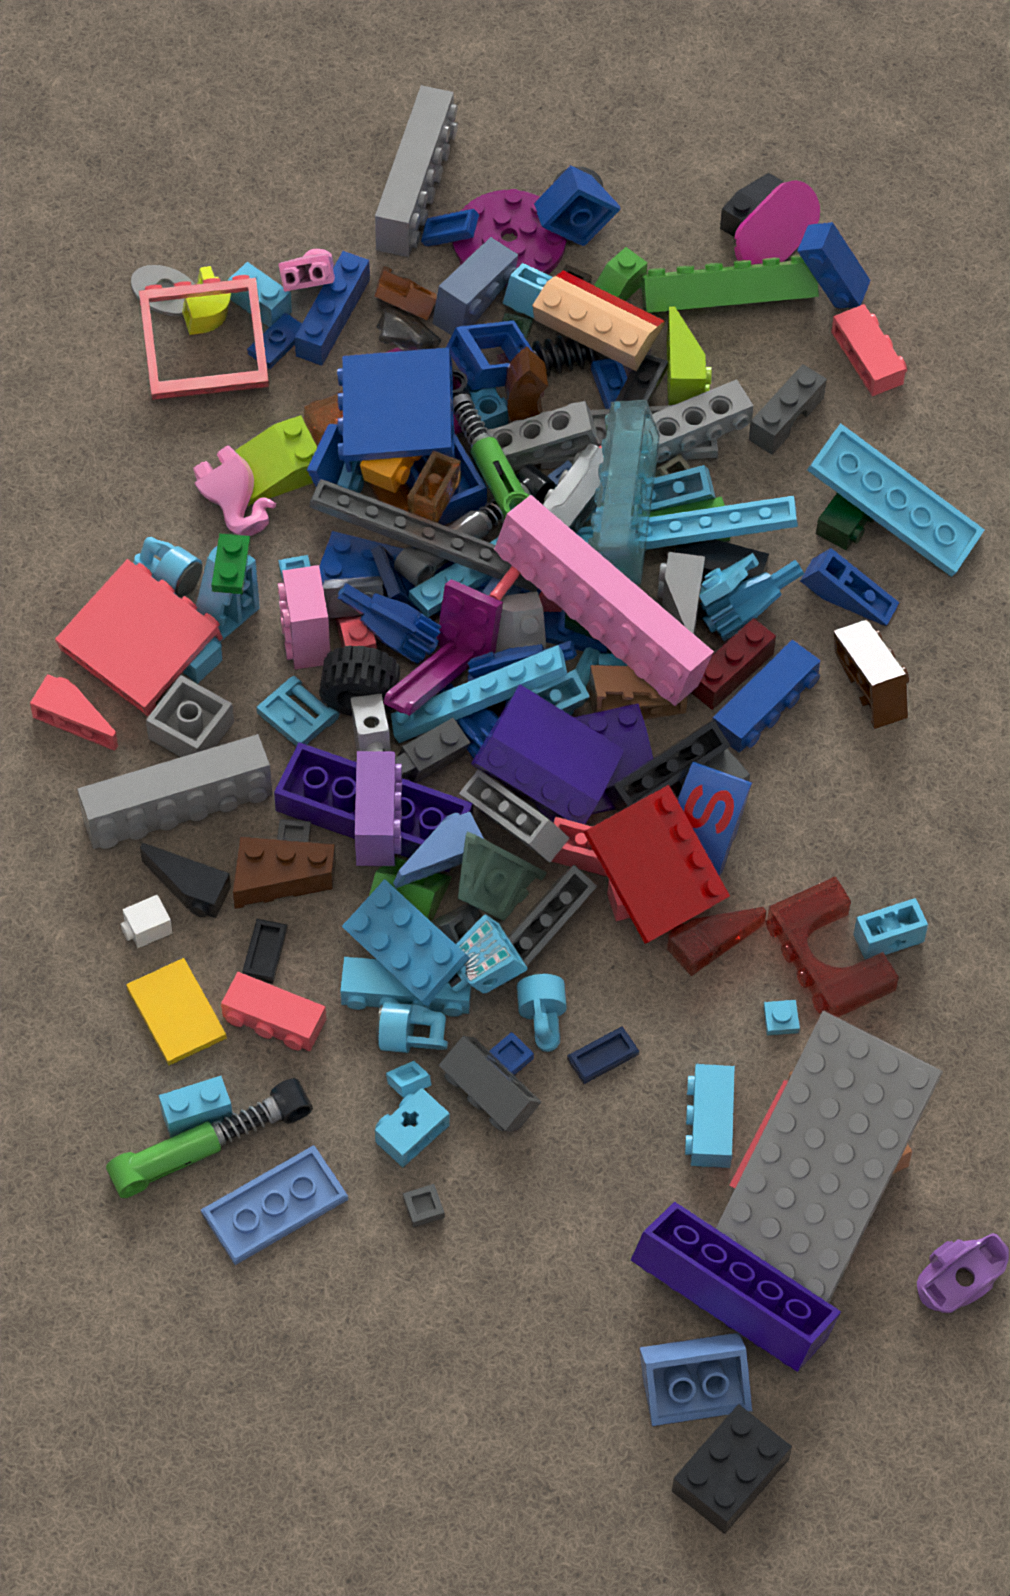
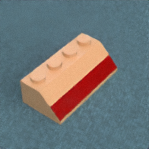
M564 270L546 282L532 305L535 321L635 371L639 368L665 325L664 320Z

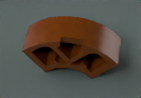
M527 346L513 358L507 368L505 392L511 422L524 420L542 413L540 394L548 387L545 362Z

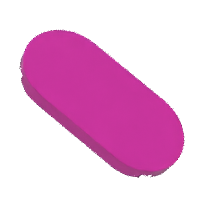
M797 180L778 185L737 228L734 238L737 239L736 247H734L737 260H751V265L763 264L762 259L780 258V262H784L800 246L807 226L818 224L820 204L813 189L806 183Z

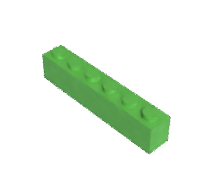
M800 255L791 256V261L780 262V258L762 259L763 264L751 265V260L735 261L732 267H723L722 263L705 264V269L694 270V266L676 267L677 272L665 273V268L649 269L646 275H641L643 309L648 313L669 311V307L684 310L819 297L818 282Z

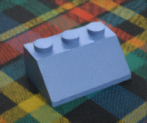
M739 1333L639 1348L642 1376L652 1426L729 1415L738 1404L748 1412L752 1411L747 1352Z

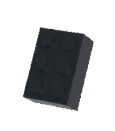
M738 1404L673 1478L672 1492L722 1533L726 1534L788 1462L792 1446Z

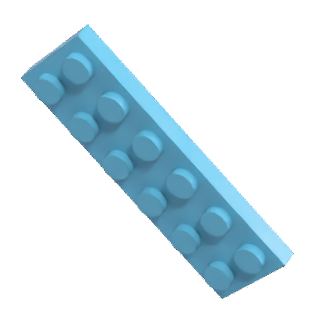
M841 423L807 469V471L951 577L958 571L985 531V529Z

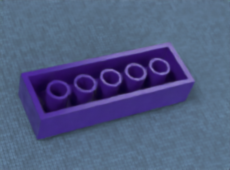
M299 742L274 791L275 810L303 821H310L311 824L355 839L357 762ZM402 778L401 854L398 855L410 858L448 815L453 813L462 815L471 812L473 816V803Z
M676 1202L669 1206L643 1231L631 1257V1261L640 1266L644 1271L652 1274L667 1284L672 1290L677 1291L695 1303L699 1308L707 1311L725 1323L729 1328L734 1329L752 1341L756 1346L761 1347L797 1372L827 1341L841 1313L840 1310Z

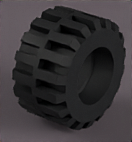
M365 646L336 648L334 651H330L327 657L324 658L319 696H321L322 702L327 704V707L341 714L352 716L351 698L382 694L384 704L386 693L399 683L400 666L393 657H389V654L378 651L375 648ZM384 704L385 713L387 714L393 708Z

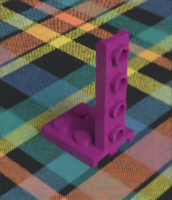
M452 579L445 583L439 621L441 628L439 630L440 634L437 636L439 640L438 646L442 648L392 687L384 697V704L410 716L469 667L468 662L470 659L490 652L495 654L503 602Z

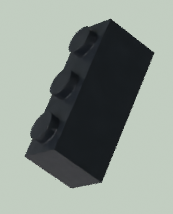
M716 539L679 544L675 550V553L705 557L702 583L705 581L704 576L716 568H720L722 571L752 553L758 560L759 565L748 570V575L741 582L767 572L769 553Z

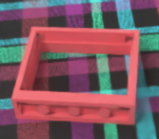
M238 275L232 277L231 281L222 282L219 278H210L203 280V284L191 285L189 281L175 283L174 287L162 288V285H149L145 287V290L139 291L152 400L269 387L256 278H250L249 275ZM248 291L258 371L159 382L149 302Z

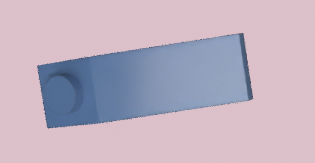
M471 812L462 815L453 813L445 817L441 824L399 869L393 882L395 888L462 864L467 831L483 838Z

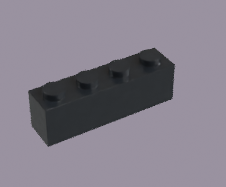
M713 720L696 729L606 788L605 793L617 812H620L663 787L673 785L688 774L693 762L703 765L729 748L730 744Z

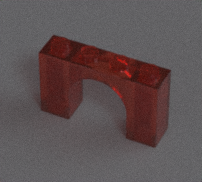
M836 876L769 906L765 923L770 935L773 938L777 936L782 944L781 951L785 960L788 963L793 962L797 968L796 974L803 988L808 987L813 994L812 1002L817 1012L821 1014L822 1011H826L836 1017H840L896 991L899 977L883 952L853 966L844 968L826 965L812 954L807 942L811 934L817 929L849 915L851 900Z

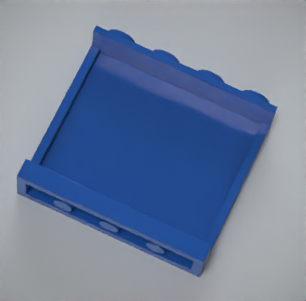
M449 347L342 356L343 368H338L337 374L339 386H343V393H338L339 411H343V417L338 418L339 435L343 436V442L338 443V455L340 461H345L347 472H352V461L441 454L443 465L455 464L453 367Z

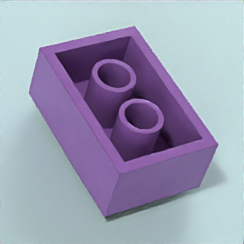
M357 751L355 804L356 866H395V854H401L402 764H396L395 752Z

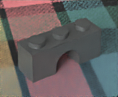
M802 364L751 420L749 440L773 455L790 436V430L796 418L800 414L807 417L824 399L827 379Z

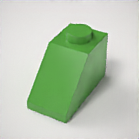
M625 247L606 264L594 286L626 301L642 287L641 275L647 274L648 262Z

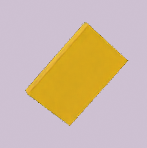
M184 958L126 984L131 998L168 1066L227 1039L222 1025Z

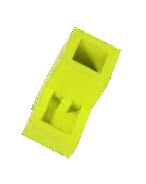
M211 266L199 269L197 284H203V280L218 278L214 277ZM231 293L184 298L182 313L189 335L206 333L218 328L227 317Z

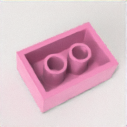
M319 565L282 570L283 583H277L280 599V622L282 634L285 637L284 644L287 660L293 659L294 669L323 666L324 658L330 652L328 613Z

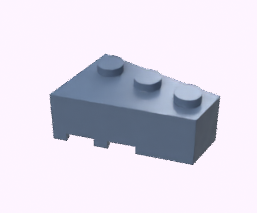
M490 237L439 285L432 324L450 335L453 334L456 327L474 325L508 283L510 275L517 269L518 254Z

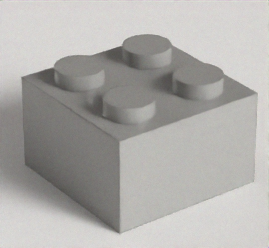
M180 675L146 719L148 739L180 757L216 747L234 723L231 702Z

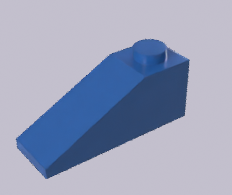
M832 548L814 557L800 582L823 600L884 626L889 623L899 604L895 598Z

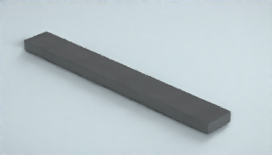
M320 479L310 500V508L500 580L512 566L509 562L504 561L494 550L496 546L494 544ZM521 574L513 583V585L531 592L538 590L531 581L526 580Z

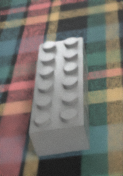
M420 86L375 214L377 251L409 257L412 248L417 249L419 245V227L426 224L428 217L426 207L427 204H433L436 189L433 187L434 183H440L443 173L441 163L442 160H448L450 153V144L448 143L450 139H455L458 123L454 121L458 105L454 104V92Z
M256 734L84 786L77 790L82 818L93 849L99 847L108 849L114 847L119 841L129 838L134 840L141 839L149 832L158 829L171 830L181 822L188 820L200 821L206 818L208 814L217 811L230 812L237 808L238 805L247 802H262L272 795L270 764L259 735Z

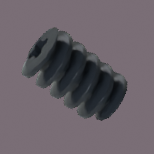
M557 336L554 343L551 339L547 338L544 340L543 346L539 341H534L532 344L533 352L545 362L547 376L551 375V367H555L558 374H562V366L566 364L571 372L573 371L574 362H577L580 368L584 369L585 360L588 359L590 364L595 361L593 349L567 336L566 341L561 336Z

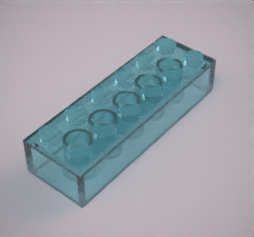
M647 400L611 402L610 414L605 416L607 436L605 439H602V454L604 457L603 463H599L598 466L600 486L595 489L597 508L596 513H592L591 516L593 537L588 539V544L634 584H641L660 434Z

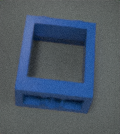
M514 320L456 327L446 348L449 347L450 355L459 370L467 376L468 385L472 390L505 386L507 368L510 364L490 365L480 349L501 347L510 362L526 346L533 352Z

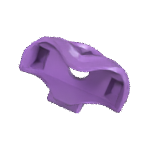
M995 1233L978 1240L962 1241L958 1239L954 1243L953 1241L945 1242L930 1255L929 1260L931 1263L918 1277L917 1290L921 1302L932 1310L951 1313L960 1307L976 1301L990 1291L997 1278L1005 1272L1009 1260L1008 1247ZM957 1270H969L973 1275V1284L967 1287L961 1286L956 1281L955 1275Z

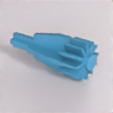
M794 560L772 575L765 572L738 583L731 592L707 606L701 602L700 605L706 613V616L702 619L710 632L717 631L725 642L744 627L743 625H746L753 618H757L782 595L780 589L804 575V572L798 562Z

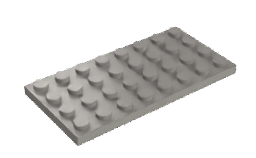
M822 1011L716 1229L829 1303L943 1071L826 1011Z

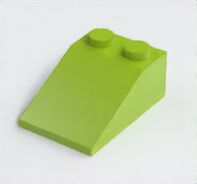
M669 307L668 405H676L710 391L712 377L711 367H706L704 351L676 307Z
M301 415L272 425L235 450L239 456L247 461L254 476V487L247 506L254 504L260 498L269 499L314 483L307 468L317 446Z

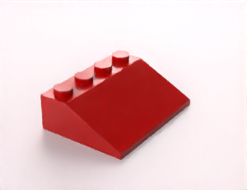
M669 785L583 831L644 944L730 896Z

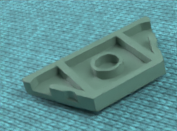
M467 831L458 899L504 921L513 912L515 906L527 897L529 892L526 888L535 878L542 880L547 872Z

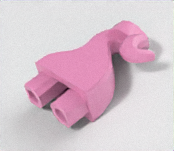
M312 249L306 252L303 257L279 263L284 291L333 283L335 275L332 254L324 249Z
M226 446L218 451L216 455L222 464L214 470L207 461L201 462L193 468L197 479L195 482L196 487L205 498L221 507L225 523L235 535L253 536L265 529L269 523L266 509L267 507L275 508L276 503L268 498H260L252 507V515L244 518V513L254 487V476L247 461L239 456L234 449Z

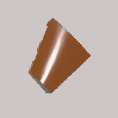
M384 266L374 297L428 320L436 303L437 294L408 278L399 277L391 273L392 269Z

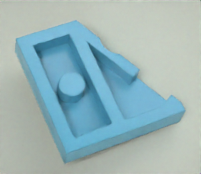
M752 553L722 571L720 568H716L705 575V581L702 583L699 594L704 605L707 606L731 592L748 575V570L757 567L759 562L755 555Z

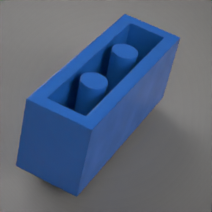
M833 222L808 225L797 250L835 308L861 306L871 280Z

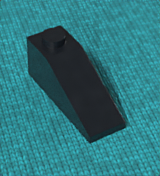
M767 173L738 190L722 208L720 229L735 237L739 225L784 181Z
M142 842L140 846L142 862L182 904L198 917L204 918L208 915L216 918L231 888L230 874Z

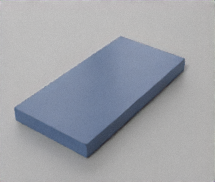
M313 1145L201 1209V1214L234 1265L344 1203L348 1200V1195Z

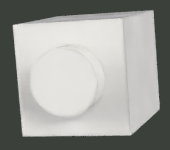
M158 895L122 909L124 922L120 923L122 931L128 941L134 940L137 948L172 934L171 920Z

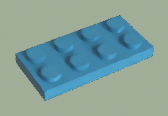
M385 879L342 925L355 940L426 1006L470 959L464 951Z

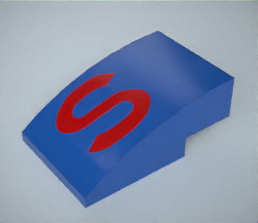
M693 762L685 779L678 802L720 876L724 870L732 842L735 840L752 782Z

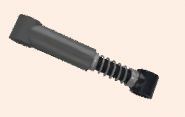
M532 464L523 467L516 475L524 492L529 494V496L532 495L541 504L544 503L548 491L551 488L555 489V482ZM492 499L484 507L476 511H469L447 527L478 539H483L488 535L489 530L492 529V524L498 525V520L503 521L504 516L495 499ZM409 546L397 556L394 562V570L417 587L433 577L436 570L450 560Z

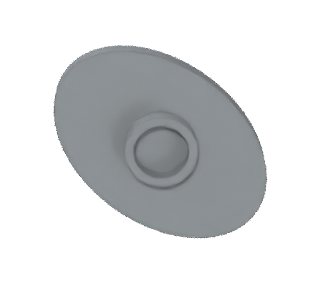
M161 265L143 266L137 269L131 277L132 291L139 301V291L145 290V287L149 285H162V288L174 287L175 283L189 281L191 285H195V283L185 274ZM184 299L149 302L150 309L155 312L169 316H183Z

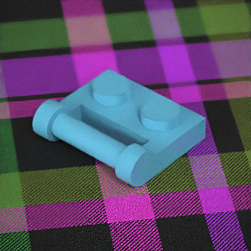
M296 676L290 677L256 707L257 714L296 747L299 742L307 745L326 727H330L339 718L338 711L330 707L328 708L302 686V681ZM295 695L319 716L315 719L289 696Z

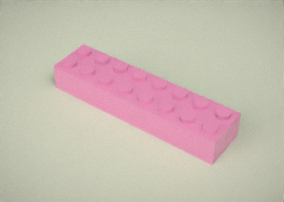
M532 495L507 513L494 548L504 561L509 562L526 580L531 581L549 600L554 601L571 619L576 620L593 638L605 645L616 658L621 659L634 670L638 677L649 683L657 690L661 697L667 699L674 706L698 687L713 655V650Z

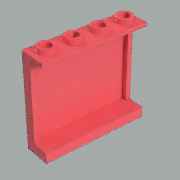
M127 559L55 640L61 651L146 716H149L156 707L155 702L215 636L219 641L223 637L218 628L220 624L213 616L208 613L203 616L196 610L197 606L185 596L179 598L174 594L175 590L166 581L161 579L158 582L151 577L152 573L146 566L141 563L135 565Z

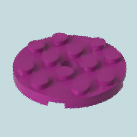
M517 189L489 192L469 202L461 211L475 209L478 212L479 218L474 237L454 241L452 245L462 265L478 248L492 237L518 254L516 268L524 263L548 275L558 266L563 258L566 249V238L541 226L534 205L540 198L539 196ZM512 233L517 237L516 240L511 242L501 238L506 234Z

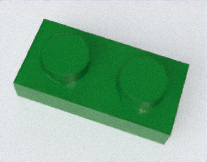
M219 533L211 584L212 592L243 594L251 543L250 536Z

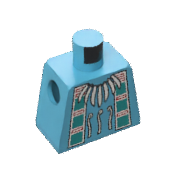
M485 914L456 944L470 959L448 983L457 993L469 983L481 993H488L525 972L528 968L499 923Z

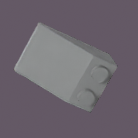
M669 552L667 564L661 563L657 597L663 598L662 608L695 635L705 557Z

